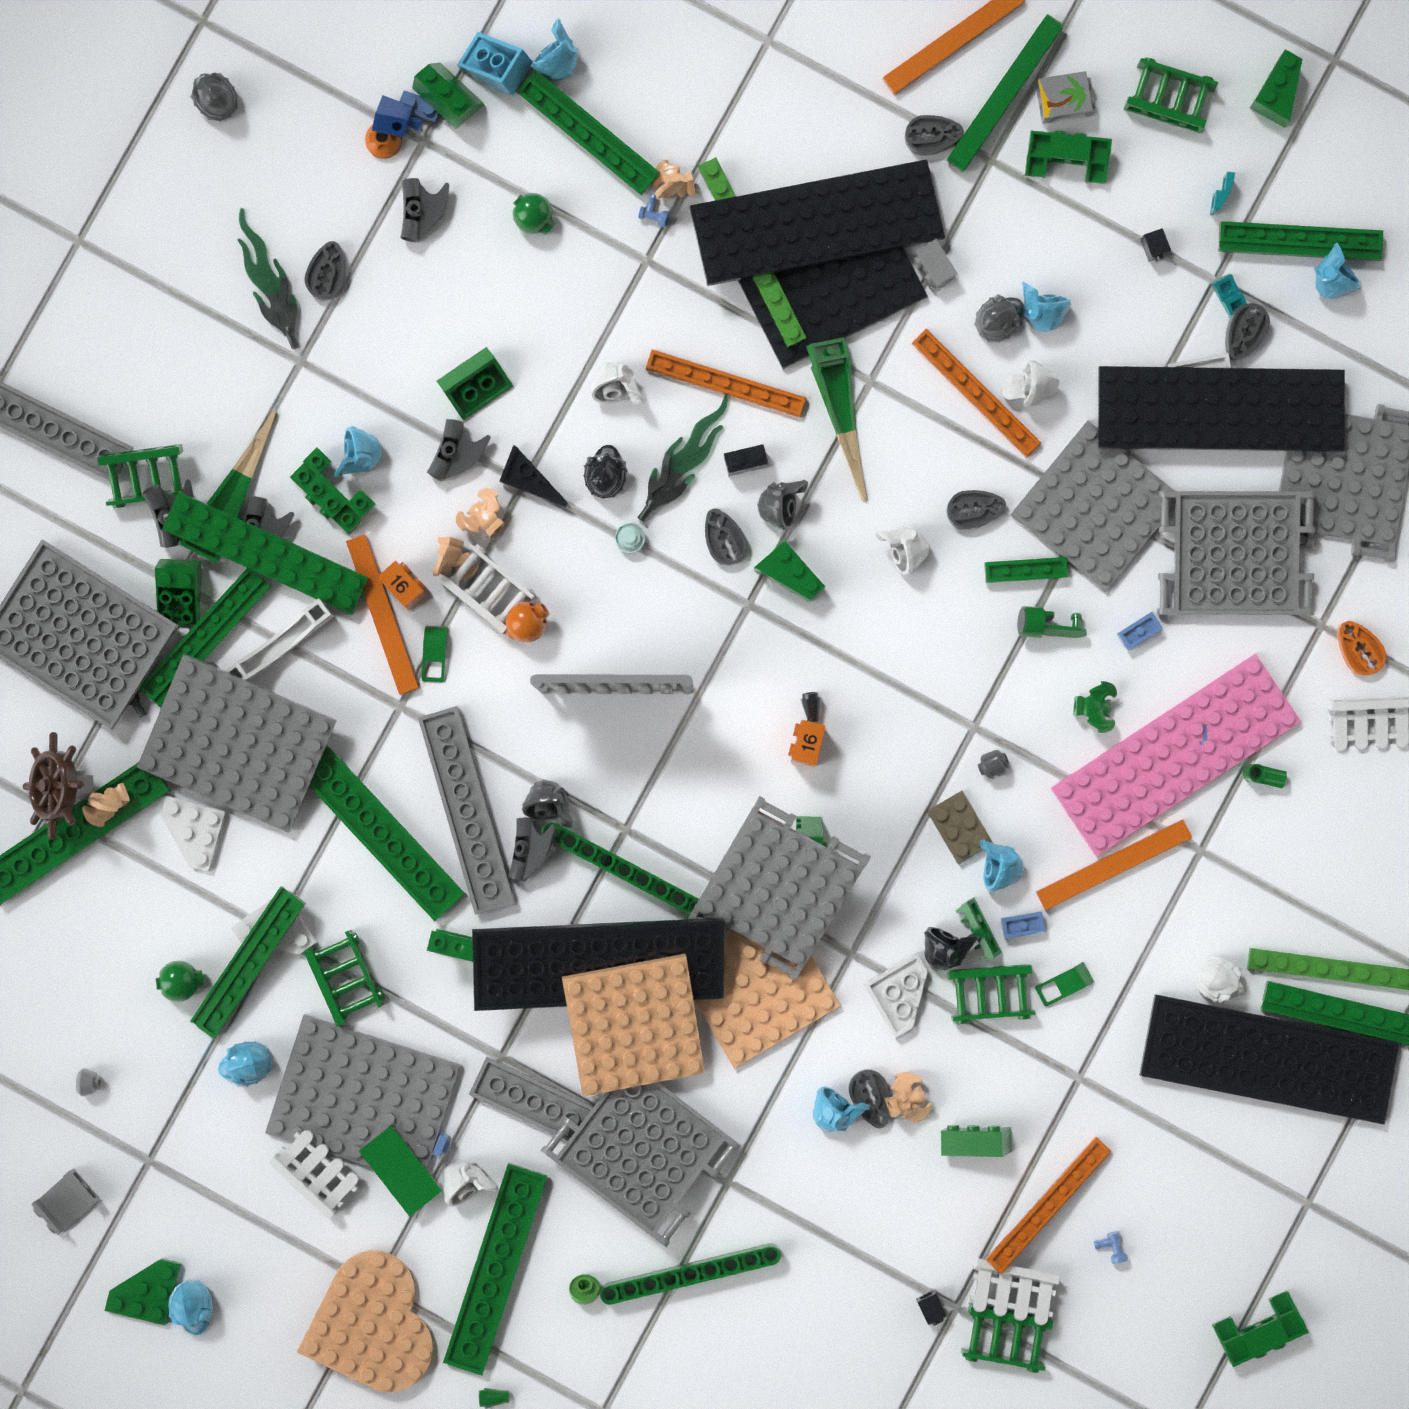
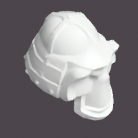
M1032 360L1026 363L1023 376L1011 374L1006 379L1002 387V393L1009 400L1023 399L1024 406L1026 407L1040 404L1045 397L1054 395L1060 383L1058 376L1053 371Z
M605 362L598 368L590 388L593 400L602 404L620 402L629 397L633 404H639L643 401V396L636 385L633 370L628 365H621L615 362Z
M910 526L890 531H878L875 534L880 541H887L889 543L895 567L903 575L912 574L929 553V543L924 535Z
M1214 956L1203 959L1198 967H1196L1193 980L1198 988L1197 990L1205 998L1207 997L1213 1000V1002L1224 1004L1226 1000L1240 999L1246 993V985L1241 977L1242 969L1235 962Z
M459 1160L449 1164L443 1172L444 1201L449 1206L465 1202L479 1190L490 1192L498 1190V1186L484 1174L476 1162Z

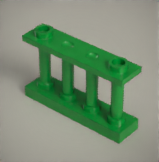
M1149 57L1141 58L1136 68L1143 71L1134 96L1127 98L1123 109L1201 133L1207 121L1202 119L1201 113L1208 91L1214 92L1219 82L1214 81L1210 76L1201 77L1157 63L1156 60ZM1150 72L1162 76L1155 100L1152 103L1144 101L1143 98ZM1170 78L1181 82L1174 107L1171 109L1163 107L1162 104ZM1189 84L1201 88L1193 114L1190 115L1183 113L1181 110Z
M182 444L102 454L97 457L98 466L105 465V468L108 469L113 498L106 501V506L112 505L113 508L125 507L126 503L146 501L141 493L136 467L138 460H146V463H148L152 486L158 484L161 487L156 461L160 457H166V460L169 461L174 490L166 492L177 495L179 491L182 492L177 463L178 455L183 453ZM125 462V465H128L133 496L121 497L116 471L117 463Z
M442 929L431 930L427 951L473 962L471 936Z
M352 930L345 932L346 939L320 951L318 949L315 950L314 947L303 951L336 1026L346 1023V1018L349 1014L375 1002L379 1008L385 1005L383 1001L386 1000L382 989L377 988L358 946L360 939L357 933H353ZM351 946L355 954L354 958L330 969L323 968L321 961H323L324 957ZM360 965L364 976L338 988H332L329 982L332 976ZM368 983L372 995L346 1007L340 1006L337 1000L340 998V995Z
M1022 964L947 970L948 979H953V983L956 986L958 1015H951V1020L956 1021V1024H968L969 1020L1014 1016H1018V1020L1031 1019L1030 1015H1036L1033 1009L1028 1010L1025 978H1027V974L1032 973V965ZM1006 975H1015V978H1017L1019 1010L1007 1011ZM994 976V980L997 982L999 1012L987 1013L984 981H986V977ZM965 978H973L976 981L978 1013L966 1014L963 983Z
M969 1303L968 1312L972 1315L974 1322L969 1349L961 1348V1354L965 1357V1360L977 1362L980 1359L1024 1367L1032 1373H1039V1370L1045 1371L1046 1367L1042 1362H1039L1043 1333L1046 1332V1329L1052 1330L1053 1320L1051 1318H1048L1044 1325H1037L1034 1321V1314L1028 1313L1026 1319L1018 1321L1015 1319L1014 1311L1007 1310L1005 1315L999 1317L994 1314V1307L986 1306L984 1311L977 1312L973 1308V1303ZM985 1318L993 1319L994 1322L989 1353L977 1351L981 1325ZM1005 1321L1012 1322L1013 1326H1015L1010 1357L998 1355L1002 1326L1005 1324ZM1026 1325L1034 1326L1035 1329L1030 1360L1018 1358L1022 1332Z

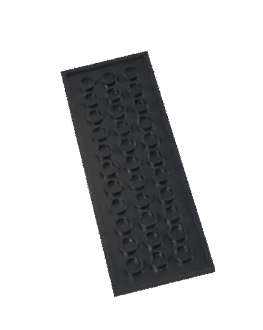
M927 159L690 205L689 207L707 286L928 243L935 239L937 241L943 240L945 238Z
M1099 366L1098 449L1344 452L1345 370Z
M723 918L472 929L474 1011L567 1007L562 981L563 976L686 954L693 1000L724 999Z
M1154 994L1139 1076L1385 1125L1399 1043Z

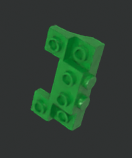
M1031 130L1024 176L1045 178L1047 162L1086 166L1085 182L1105 184L1112 139L1090 137L1085 133L1071 135L1066 134L1065 131H1054L1052 133Z
M316 447L303 460L304 463L290 478L307 494L305 498L313 506L317 503L322 508L319 512L327 520L331 517L350 535L376 503L361 489L349 501L322 475L332 461Z
M1287 1290L1268 1299L1275 1313L1274 1315L1238 1331L1231 1316L1212 1324L1232 1367L1253 1358H1262L1267 1355L1266 1352L1272 1349H1282L1286 1346L1285 1343L1309 1333Z

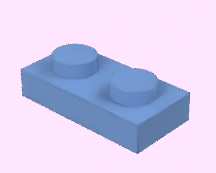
M403 90L400 102L413 108L411 116L436 124L439 113L421 96Z
M1150 612L1118 632L1117 636L1126 650L1129 651L1162 630L1163 627L1154 613Z
M1042 911L1000 918L1004 939L1045 932Z

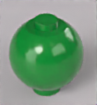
M527 193L523 197L520 194L513 202L515 205L512 211L513 220L521 231L528 234L542 232L546 235L556 224L552 220V206L543 195Z
M172 961L166 964L160 970L159 977L155 978L156 989L161 990L162 996L170 1001H186L195 994L198 987H203L202 970L196 971L191 964L185 961Z

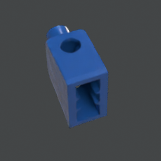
M382 95L375 112L372 131L404 137L407 128L419 132L422 120L411 117L413 108L410 105Z

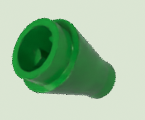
M490 1388L479 1390V1407L487 1409L509 1403L508 1390Z

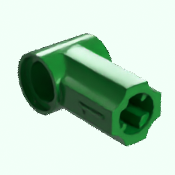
M1249 764L1243 769V777L1248 782L1283 789L1287 780V771L1260 764ZM1253 768H1256L1258 771L1255 779L1251 776Z

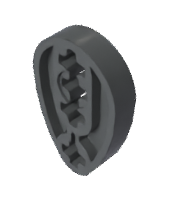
M921 115L912 119L907 125L904 136L905 143L909 150L917 155H933L943 152L958 143L964 134V129L961 124L949 118ZM952 128H955L956 132H959L957 134V137H953V134H949L952 131ZM932 130H935L939 134L936 139H933V136H927L926 140H923V137L920 136L917 137L916 141H913L911 137L909 138L912 132H915L916 135H921L922 131H925L926 134H931Z
M329 241L324 244L313 256L305 273L304 281L306 288L312 296L320 300H331L337 297L344 287L346 277L345 257L342 248L337 242ZM333 246H335V249L338 252L333 253V255L330 257L328 249H332ZM329 266L332 272H328L327 278L330 281L324 284V288L327 291L319 295L317 288L322 287V282L319 279L325 276L322 269H326Z
M1255 303L1243 304L1237 307L1231 314L1225 337L1226 353L1229 354L1230 359H1243L1251 354L1265 338L1270 327V317L1262 306ZM1257 309L1258 317H1253L1252 319L1254 326H1249L1247 330L1249 336L1243 337L1244 333L1241 330L1247 328L1246 320L1252 318L1250 311ZM1239 345L1238 350L1241 352L1234 356L1235 352L1232 349Z
M981 490L961 491L956 493L948 502L946 509L947 518L954 527L960 530L979 528L996 519L1005 510L1006 502L1002 497L991 492ZM994 500H997V503L1002 504V506L998 509L999 511H996L994 507L992 508L987 506L992 505L994 503ZM974 504H977L978 507L982 508L978 514L975 511H970L969 516H966L965 513H960L958 518H956L955 514H951L954 507H957V510H962L964 505H967L968 508H973Z
M714 508L709 510L705 521V538L711 557L717 563L725 566L740 562L747 551V540L741 528L728 514L720 509ZM712 513L721 516L719 518L720 528L715 521H710ZM721 531L724 534H729L727 541L733 543L731 546L732 552H737L733 561L731 558L727 559L728 550L722 548L724 541L718 539Z
M864 1069L858 1071L849 1082L848 1091L854 1105L861 1102L870 1105L869 1110H866L861 1116L875 1128H883L887 1125L890 1115L884 1099L890 1097L887 1082L875 1070ZM862 1074H865L866 1077L870 1076L868 1084L869 1086H874L871 1093L873 1096H877V1099H875V1104L873 1105L870 1102H866L869 1096L867 1092L863 1093L862 1091L865 1089V1085L863 1082L859 1083V1080L862 1079ZM875 1108L880 1116L884 1115L881 1124H878L877 1121L873 1122V1119L876 1118Z

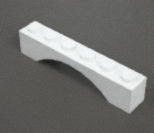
M318 598L302 610L276 635L224 671L250 682L335 616L325 603Z

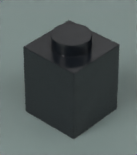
M1163 228L1144 234L1140 239L1148 262L1153 260L1156 263L1167 259V255L1171 252Z
M935 1290L916 1298L928 1325L932 1324L934 1326L944 1321L943 1318L946 1317V1313Z

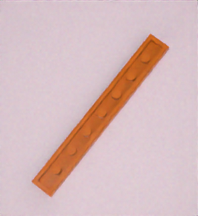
M991 0L886 74L882 80L893 95L897 94L1023 5L1026 0Z
M927 328L911 343L1026 458L1042 443Z
M651 349L645 368L651 372L801 418L807 399L800 395Z
M364 534L347 540L346 544L356 572L369 577L363 592L398 693L402 695L419 689L383 583L377 577L380 574L367 537Z
M1181 819L1036 891V894L1044 910H1047L1191 839L1192 836L1184 820Z
M1094 1137L985 1260L1002 1274L1111 1153V1150L1098 1137Z

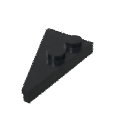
M513 445L499 482L567 507L568 502L519 448Z

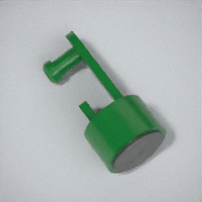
M1022 606L1018 614L1017 629L1019 636L1041 638L1042 635L1081 638L1087 635V630L1080 626V620H1082L1080 613H1073L1071 615L1072 627L1045 624V622H1049L1055 617V613L1053 611H1045L1043 607Z

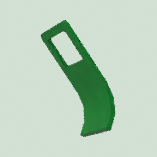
M425 626L422 681L444 682L448 627ZM426 661L442 663L441 678L425 676Z
M1083 961L1068 971L1037 985L1035 989L1043 1005L1048 1006L1085 988L1094 981ZM1054 981L1061 996L1047 1002L1040 988Z

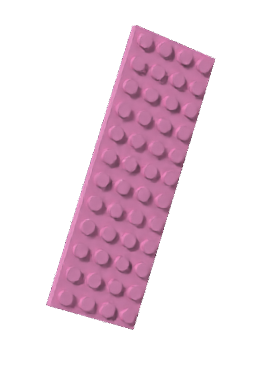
M1255 653L1050 789L1095 857H1097L1299 724L1301 720ZM1202 725H1206L1207 741H1204L1202 745H1200L1199 741H1203Z

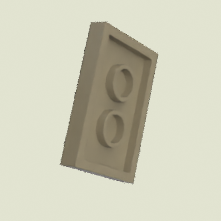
M962 790L926 811L957 864L983 850L980 847V840L984 839L993 843Z

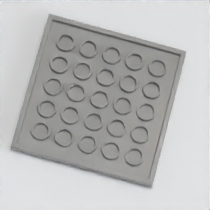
M1087 420L1010 516L1058 555L1067 557L1069 564L1106 592L1161 525V497H1159V491L1175 490L1124 449H1098V428ZM1169 497L1170 514L1175 507V497Z

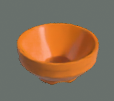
M370 126L365 135L368 151L380 159L395 156L401 149L402 137L388 134V139L385 142H379L376 139L379 132L372 131V126Z

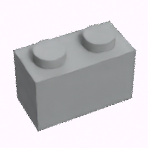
M937 239L915 251L913 261L919 270L922 268L925 273L924 279L929 287L933 286L934 290L956 278L958 273Z

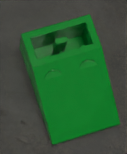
M160 559L155 566L157 612L179 626H194L199 621L201 561Z

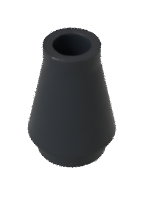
M818 692L803 693L802 699H800L807 721L810 722L819 721L821 697L818 696Z

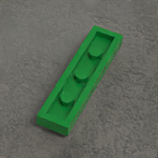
M1067 557L984 563L985 583L1068 578Z

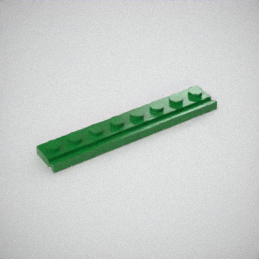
M536 69L517 91L520 96L641 196L660 174L657 169Z
M1221 221L1219 223L1218 252L1325 258L1331 252L1334 244L1338 243L1345 259L1381 261L1384 230Z
M246 568L151 672L139 689L161 708L183 655L187 654L204 661L272 586L255 571Z
M279 887L190 1020L191 1023L197 1025L200 1030L213 1039L218 1036L306 905V902L286 890L285 887Z
M1266 981L1260 1010L1409 1045V1014Z

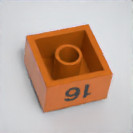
M395 560L377 577L398 601L410 611L428 595L424 591L427 587L417 577L413 579L410 576L413 572L403 562L399 564Z
M801 720L800 724H795L793 736L796 737L795 744H790L788 756H791V761L813 767L816 766L826 725Z

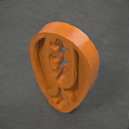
M1346 621L1339 625V648L1348 668L1355 674L1362 676L1378 672L1386 661V651L1379 639L1371 631L1353 621ZM1345 625L1352 627L1353 630L1350 631L1352 635L1344 633L1346 630ZM1356 643L1364 645L1362 650L1364 653L1369 652L1368 659L1369 661H1375L1373 665L1375 669L1367 668L1369 662L1366 659H1361L1363 653L1356 651Z

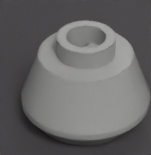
M83 1068L78 1072L76 1091L80 1096L93 1094L96 1092V1089L100 1088L101 1078L97 1077L96 1072L87 1068Z

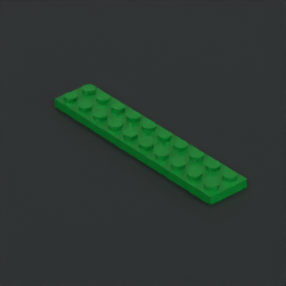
M180 491L162 528L164 531L315 599L319 598L322 602L350 615L353 614L369 578Z
M327 744L309 787L435 922L465 892Z
M136 763L95 791V793L104 794L107 788H115L118 784L123 783L130 799L126 806L119 808L111 819L104 822L105 825L103 827L94 826L87 821L82 807L84 805L88 807L93 806L87 804L88 800H81L71 810L76 820L73 825H69L66 819L57 821L55 839L51 840L48 838L47 823L0 855V905L170 792L163 778L137 768L138 763Z
M508 1162L443 1363L481 1376L483 1375L548 1175Z

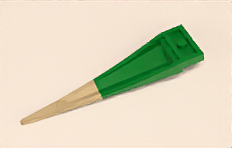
M845 338L809 344L806 347L812 363V373L861 500L864 502L867 497L855 426L850 354Z
M276 411L272 412L206 504L238 518ZM182 539L180 543L181 546L218 564L221 558L220 555Z

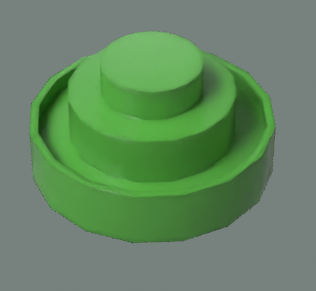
M589 1274L576 1276L569 1285L571 1299L578 1304H590L598 1298L600 1293L598 1280Z

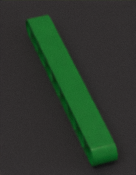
M1049 14L1044 17L947 158V162L962 172L966 170L1057 38L1064 24Z
M550 822L543 827L542 834L552 824L557 826L558 833L554 837V844L688 915L692 911V905L697 903L699 899L557 823ZM568 835H572L576 839L573 847H568L565 844V838ZM586 845H591L594 848V854L590 857L583 854V848ZM608 854L612 857V864L610 866H604L601 863L603 855ZM622 864H627L630 867L629 875L623 876L620 874L619 867ZM640 874L648 876L649 882L647 885L642 886L637 882V877ZM663 883L666 885L667 892L664 895L656 893L655 887L657 884ZM677 893H682L685 896V902L681 905L676 904L673 900L674 895ZM701 913V914H698L697 916L702 917V916H704V914Z
M768 1243L608 1282L603 1285L600 1298L605 1304L612 1305L772 1266L780 1261V1249L776 1244ZM770 1249L777 1252V1256L773 1259H769L765 1255ZM747 1255H755L757 1257L756 1262L753 1264L747 1263L745 1260ZM733 1259L737 1265L735 1268L729 1269L725 1265L726 1261ZM709 1264H713L717 1268L712 1274L705 1271V1267ZM688 1269H693L697 1274L694 1278H687L685 1272ZM673 1274L676 1277V1281L674 1283H667L665 1276ZM647 1279H653L656 1282V1286L647 1288L644 1283ZM627 1284H633L636 1290L633 1293H627L624 1287ZM613 1289L616 1295L613 1298H608L605 1296L604 1291Z

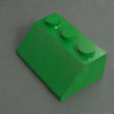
M440 62L428 64L414 76L412 89L455 129L484 105L471 90Z
M487 347L436 381L462 420H465L513 387L500 364Z

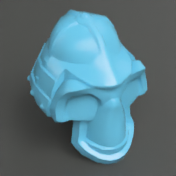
M557 18L551 29L556 41L543 48L533 60L532 65L534 69L546 76L561 81L570 77L576 68L578 48L574 47L573 41L569 38L561 20Z
M1338 243L1334 244L1331 252L1325 256L1321 264L1314 267L1316 289L1320 296L1329 299H1336L1342 295L1350 294L1361 287L1360 280L1344 264L1345 258Z
M1022 282L1024 309L1026 310L1024 317L1028 319L1036 330L1047 333L1057 329L1067 314L1070 305H1072L1071 299L1054 294L1038 296V290Z
M347 427L344 435L345 459L342 460L340 466L336 469L334 476L369 472L381 457L382 448L378 438L357 427Z
M984 839L980 840V847L987 852L983 873L986 889L995 892L1017 883L1023 876V861L1013 847L1010 848V846L997 845Z
M244 1041L239 1044L235 1043L233 1047L227 1048L228 1054L221 1060L218 1066V1072L223 1078L234 1081L237 1087H248L266 1078L272 1069V1056L266 1045L256 1041Z
M822 1086L817 1090L813 1119L819 1128L827 1132L846 1131L860 1115L869 1110L870 1105L862 1102L857 1105H851L835 1090Z
M187 1280L176 1285L170 1295L168 1305L169 1317L173 1325H182L186 1331L193 1335H200L207 1329L213 1310L212 1296H210L208 1287L199 1280Z

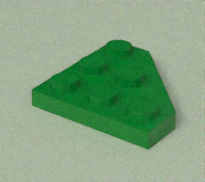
M161 1258L109 1290L104 1311L165 1326L169 1315V1298L176 1287L181 1263Z

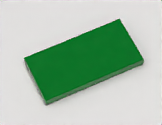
M393 1125L389 1126L358 1151L409 1217L443 1191Z

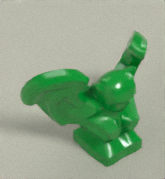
M1101 681V685L1089 690L1090 696L1085 698L1083 696L1074 697L1073 715L1089 717L1087 723L1097 728L1098 733H1106L1114 728L1115 720H1106L1104 715L1110 717L1109 714L1111 712V700H1105L1107 696L1115 698L1117 696V689L1112 683Z

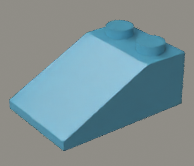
M477 32L457 66L491 87L513 96L533 61L522 48Z

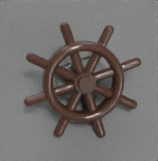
M56 732L49 734L48 751L40 753L37 747L31 749V754L35 761L31 768L29 782L23 784V789L29 790L30 802L34 810L30 818V824L36 825L40 818L48 821V838L51 840L56 838L57 821L66 819L69 825H73L76 820L71 810L75 801L88 800L89 795L93 793V775H85V771L75 770L72 758L76 752V747L73 745L69 746L66 753L58 750V735Z

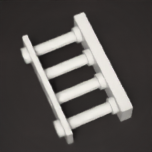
M470 543L468 547L473 551L453 576L450 575L447 578L444 575L439 582L504 635L507 630L506 616L509 610L514 605L521 603L526 596L533 600L534 595L531 593L534 590L525 583L520 585L485 556L486 551L481 546L476 544L474 547ZM479 557L482 558L489 565L471 587L463 591L458 587L460 579ZM496 570L505 578L486 601H482L479 604L474 600L476 597L475 593ZM512 583L520 592L501 615L493 616L490 613V607Z

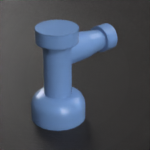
M650 194L646 207L641 206L638 218L658 221V225L665 228L670 212H653L657 199L654 194Z
M1119 1231L1108 1233L1107 1239L1094 1241L1095 1249L1112 1246L1114 1253L1111 1256L1112 1264L1128 1261L1127 1254L1121 1250L1118 1238L1120 1236Z

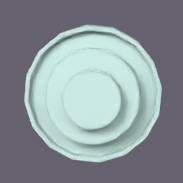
M623 524L616 531V544L625 553H636L644 545V531L637 524Z

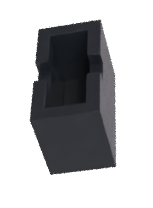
M764 444L724 453L728 477L768 467Z

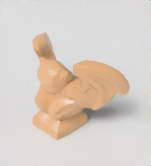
M667 159L661 161L655 169L660 174L654 179L653 187L658 188L660 184L665 183L655 192L657 200L660 198L667 200L674 194H677L680 198L686 194H689L691 197L696 196L691 171L686 172L685 175L680 174V167L668 164Z
M486 488L480 490L477 494L478 498L484 500L483 505L480 501L472 505L467 514L471 515L470 517H466L462 511L458 512L456 524L461 531L466 529L479 533V529L486 530L487 534L493 538L505 524L501 519H497L496 512L500 511L496 498L499 494L492 489Z
M438 537L437 541L441 546L437 551L439 558L434 568L433 576H439V574L450 575L453 568L457 571L470 556V553H462L461 547L464 541L451 537ZM473 564L460 581H465L474 576L478 571L479 565Z
M120 783L115 788H107L104 794L94 792L89 795L87 804L93 807L84 805L82 810L90 824L103 827L105 825L104 822L111 819L119 808L127 805L130 799L124 784Z
M909 1072L894 1075L897 1079L893 1082L890 1089L895 1091L892 1097L884 1098L891 1117H897L904 1113L902 1119L913 1120V1124L926 1118L932 1110V1104L928 1103L920 1107L918 1104L926 1103L925 1093L921 1086L912 1090V1085L922 1083V1079L916 1074Z

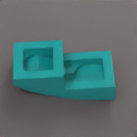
M1227 171L1223 176L1221 191L1216 190L1212 195L1210 215H1215L1226 201L1234 182L1235 172Z
M1228 273L1211 283L1229 317H1231V314L1237 307L1247 304L1243 293L1239 292L1232 274Z

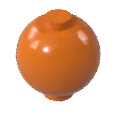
M521 602L514 605L506 616L507 635L512 640L515 639L522 643L538 640L544 634L547 626L546 617L550 615L548 609L541 602L536 605L531 602Z

